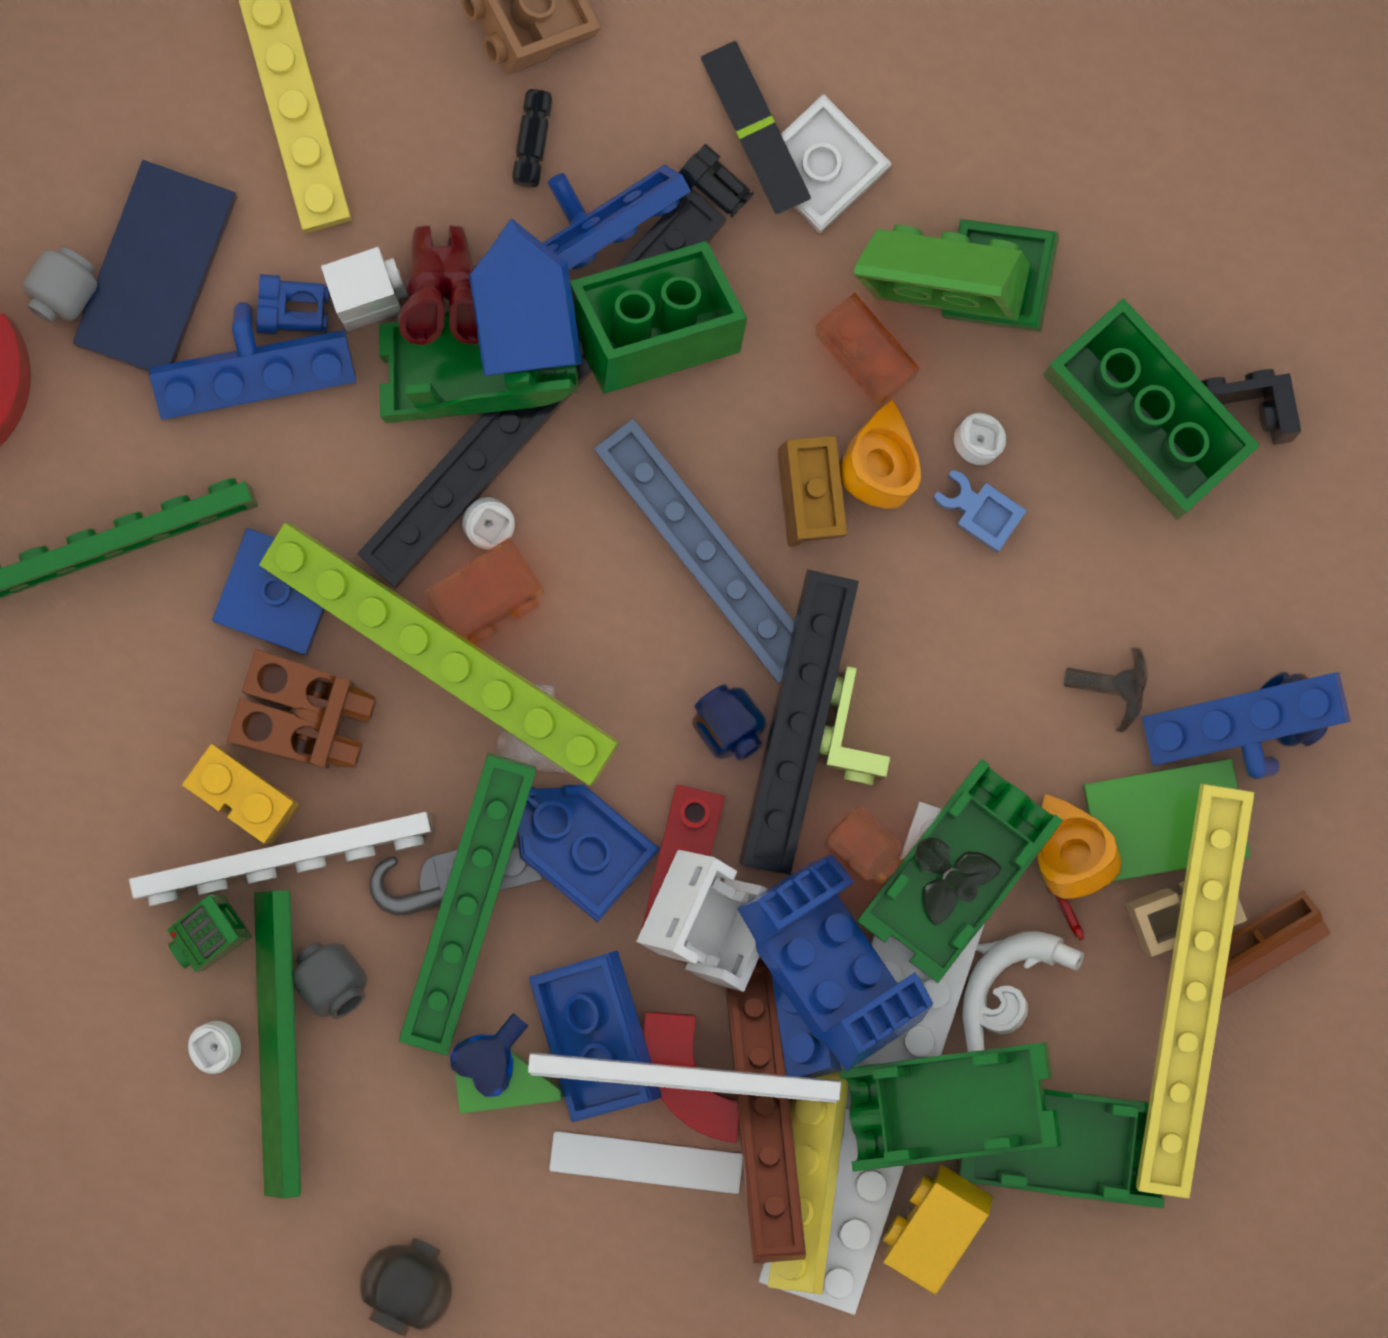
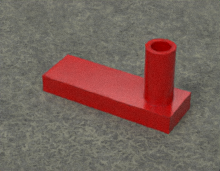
M676 784L642 928L677 851L683 850L711 856L725 796Z

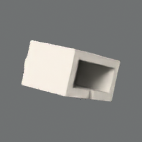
M379 247L321 266L336 313L347 332L399 315L402 308L399 299L408 297L394 258L384 260Z

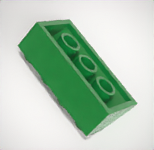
M1124 298L1051 362L1043 373L1044 377L1176 520L1186 514L1260 447L1258 442Z

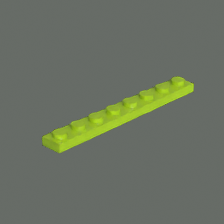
M292 523L283 524L261 560L259 566L587 785L592 786L595 784L621 743Z

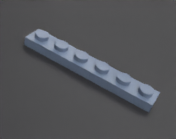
M632 418L596 446L594 452L779 685L794 621Z

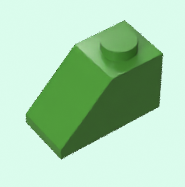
M493 1036L463 1040L464 1050H457L452 1053L460 1114L561 1101L563 1099L561 1086L549 1077L530 1075L531 1073H528L529 1062L507 1044L494 1046Z

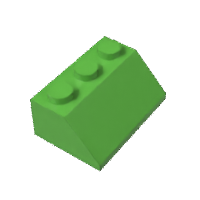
M894 225L893 231L877 229L855 265L854 275L875 299L1018 321L1030 268V262L1023 251L1018 250L1019 246L1015 243L992 239L989 241V245L970 243L971 239L969 237L952 232H943L940 238L922 236L923 232L920 229L906 225Z

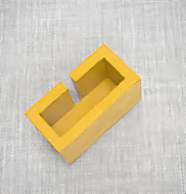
M214 744L208 747L182 784L183 787L219 812L228 813L232 808L227 818L262 843L268 845L274 843L301 805L227 751Z
M942 1164L932 1178L924 1174L909 1198V1201L915 1205L914 1208L910 1210L906 1218L897 1215L883 1237L882 1241L889 1244L883 1263L936 1295L989 1216L993 1196Z

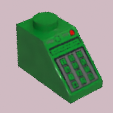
M209 895L167 929L173 938V941L168 944L173 956L184 969L191 965L195 972L204 971L252 938V935L227 898L221 895Z

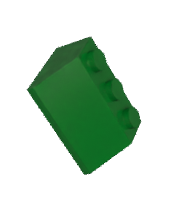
M707 241L570 281L575 317L584 355L603 394L741 352L747 317Z

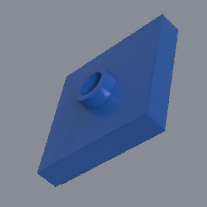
M247 528L212 621L308 656L325 609L259 566L275 538Z

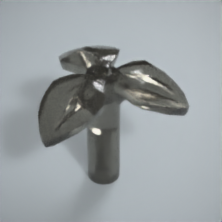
M1137 647L1131 648L1134 657V668L1124 670L1117 675L1067 667L1064 676V687L1120 696L1126 702L1124 718L1116 729L1120 733L1126 731L1135 721L1141 711L1144 700L1143 691L1147 684L1148 668L1143 652Z
M937 838L921 840L915 852L919 869L924 872L938 874L939 877L923 888L922 897L925 913L934 925H939L950 916L957 904V897L963 902L973 901L978 894L977 886L986 884L1001 871V866L995 860L978 852H965L956 860L954 865L950 864L949 845Z

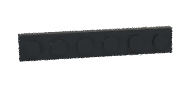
M810 569L806 571L739 859L741 865L791 875L859 581Z

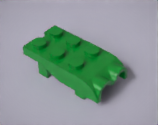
M449 312L445 313L444 328L440 337L432 343L424 345L411 344L405 340L400 333L399 322L379 324V356L384 363H389V383L379 384L380 417L385 423L540 407L562 401L578 390L577 365L484 376L479 343L465 344L453 337L449 324Z
M983 759L974 766L856 920L884 943H886L890 936H893L914 952L909 962L936 983L940 982L968 943L1001 904L1063 822L1057 815H1052L1041 808L1023 791L999 776L989 767L990 764Z
M1047 1042L857 1066L849 1071L842 1068L840 1079H846L850 1088V1123L858 1147L857 1160L851 1161L852 1171L1062 1146L1057 1109L1046 1110L1042 1080L1052 1078Z
M1044 1088L1046 1110L1057 1109L1062 1146L961 1158L959 1160L958 1175L974 1184L1164 1208L1165 1198L1161 1194L1142 1192L1136 1188L1149 1106L1148 1101Z

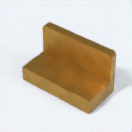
M836 436L786 440L778 448L777 454L788 547L799 546L804 541L845 537L847 535Z

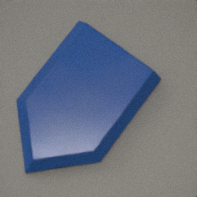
M510 219L491 248L469 274L483 375L493 376L581 365L582 359L568 264L514 219Z
M584 784L564 785L563 788L535 789V787H531L517 831L520 858L597 923L660 850L657 845Z

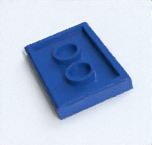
M618 950L528 977L551 1054L652 1063ZM559 1078L572 1123L654 1101L662 1097L659 1087Z

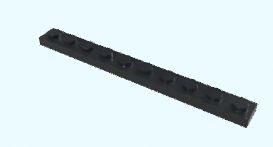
M690 189L691 192L679 199L678 206L669 213L664 214L617 267L704 241L709 242L726 224V218L696 191ZM577 326L582 364L577 365L579 386L592 370L584 355ZM569 396L562 401L550 405L484 413L362 547L357 555L396 589L458 521L467 507L486 490Z

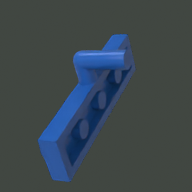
M663 165L587 214L564 173L557 174L548 181V185L570 226L552 236L543 244L568 264V270L582 268L596 258V252L610 243L622 242L633 236L638 230V225L652 216H661L675 209L679 204V199L691 192L682 174Z
M238 303L233 309L232 332L237 351L150 367L149 376L160 418L164 420L355 383L356 372L346 330L257 347L252 330L253 309L248 303Z
M1340 672L1142 717L1153 766L1241 747L1246 771L1254 779L1274 776L1279 771V762L1276 758L1271 756L1264 757L1261 742L1351 722Z

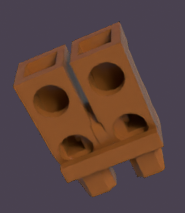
M255 649L242 693L287 706L290 709L289 712H285L239 698L226 742L328 769L329 764L337 767L356 768L363 743L338 734L344 716L369 724L377 699L363 690L353 687L354 683L351 680Z

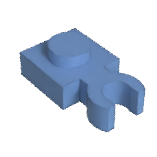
M952 470L947 478L958 485L959 495L951 499L937 491L933 497L934 502L942 509H958L964 513L956 526L995 553H998L1027 510L988 483H985L978 494L971 490L967 477L959 471Z

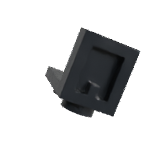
M1264 369L1246 374L1244 381L1226 383L1224 377L1209 378L1201 381L1221 404L1264 397L1265 402L1259 404L1260 421L1263 431L1271 432L1273 445L1293 442L1301 432L1290 373L1275 375L1273 369Z

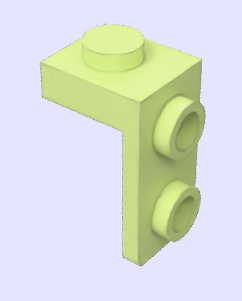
M847 666L843 677L837 676L830 704L837 707L833 726L825 725L819 754L827 756L825 767L845 771L844 780L873 786L875 777L884 779L887 776L890 757L841 747L857 668Z

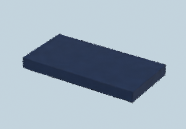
M142 159L97 277L96 291L88 301L73 344L147 372L150 371V367L175 363L237 199L236 193Z

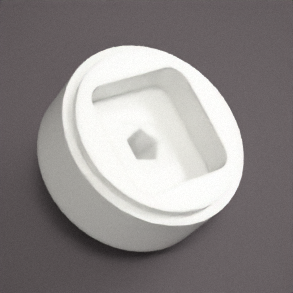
M974 413L966 417L955 430L954 445L960 456L967 462L974 465H987L1003 452L1006 446V433L1000 422L994 417L985 413Z
M484 497L475 500L467 507L462 518V527L465 535L474 545L481 549L493 550L509 541L514 532L515 521L512 512L504 503L492 497Z
M215 1020L196 1028L192 1032L188 1041V1052L192 1062L198 1069L208 1074H217L232 1067L238 1061L241 1054V1042L232 1026L223 1021Z

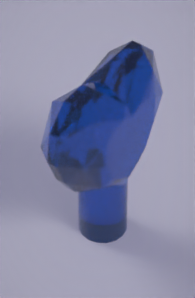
M512 1013L495 1035L479 1034L459 1042L450 1054L451 1068L460 1076L472 1078L476 1089L485 1097L499 1096L509 1087L513 1073L514 1061L510 1048L529 1025L515 1013Z

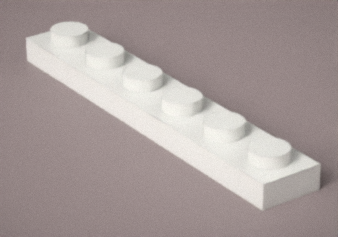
M422 812L130 878L129 882L133 899L147 898L149 906H156L178 901L177 891L197 887L198 895H204L228 889L227 880L246 876L248 884L278 878L276 869L295 864L297 873L327 867L325 857L344 853L346 862L376 855L374 846L394 842L395 851L425 844L423 835L435 832L431 814L429 812Z

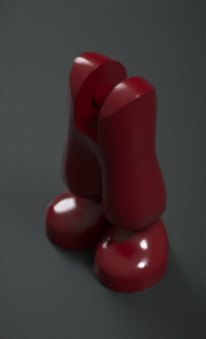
M430 225L420 226L414 230L411 266L407 279L409 299L400 309L398 316L400 333L411 344H429L440 337L444 328L445 317L443 298L449 301V324L453 337L465 344L479 343L469 274L475 267L472 263L464 229L460 226L449 225L447 246H433Z

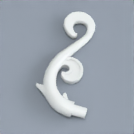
M1040 931L1020 932L998 941L978 944L976 951L984 955L977 962L969 977L963 1000L962 1020L967 1051L985 1050L983 1028L1000 1035L1012 1033L1023 1024L1028 1015V1003L1023 993L1010 985L1000 986L993 990V995L1001 1001L999 1008L991 1010L987 1007L989 989L1004 969L1014 963L1025 961L1023 965L1025 969H1029L1038 962H1044L1051 966L1059 963L1077 971L1082 964L1084 953L1065 945L1064 938Z

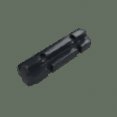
M529 89L525 94L523 108L526 115H522L516 149L519 160L514 162L512 174L513 182L520 186L537 187L539 184L541 165L538 162L543 161L549 124L546 116H550L552 105L551 93L547 91Z

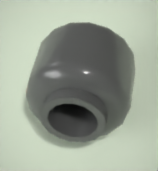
M317 942L305 948L296 959L298 966L293 973L294 988L316 1016L327 1017L331 1015L333 1019L342 1018L362 1003L366 996L363 990L367 984V976L343 944L332 943L322 946L321 943Z

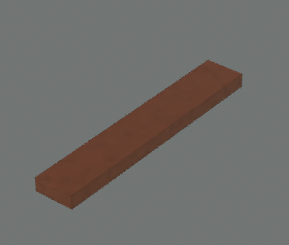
M759 959L744 992L726 987L734 1071L786 1075L772 975L764 961ZM736 1094L753 1264L804 1260L806 1250L790 1100L788 1098Z

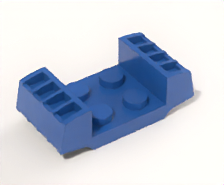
M828 855L805 865L744 903L737 910L755 939L758 954L813 1036L824 1042L843 1068L849 1071L920 1023L932 1007L933 1002L915 972L901 982H896L838 896L851 886L854 881L833 855Z

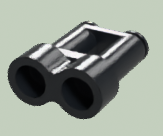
M704 144L678 173L683 175L690 189L696 186L727 215L730 213L732 218L748 202L754 192L750 193V189L718 161L721 156L707 144Z

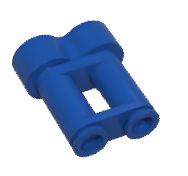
M260 274L256 333L277 335V330L322 333L323 330L324 333H327L328 313H325V316H323L324 301H326V304H329L328 286L322 283L281 281L280 275ZM286 302L318 303V311L316 313L286 311Z

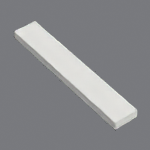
M532 1052L529 1056L528 1073H531L530 1075L832 1103L840 1100L841 1082L831 1079Z

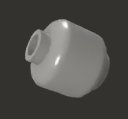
M62 246L59 251L45 250L22 283L25 294L31 299L27 305L28 309L49 323H53L56 317L67 321L75 320L96 291L97 281L92 275L95 267L85 258L67 247Z

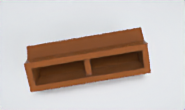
M1305 891L1300 892L1232 933L1222 998L1229 996L1331 934L1323 921L1320 910Z

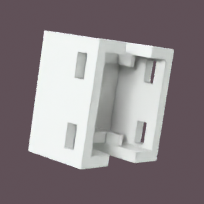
M678 850L636 942L659 955L688 962L685 970L709 983L744 992L760 955L756 949L755 939L737 908L767 889L760 885L734 880L737 871L715 857Z

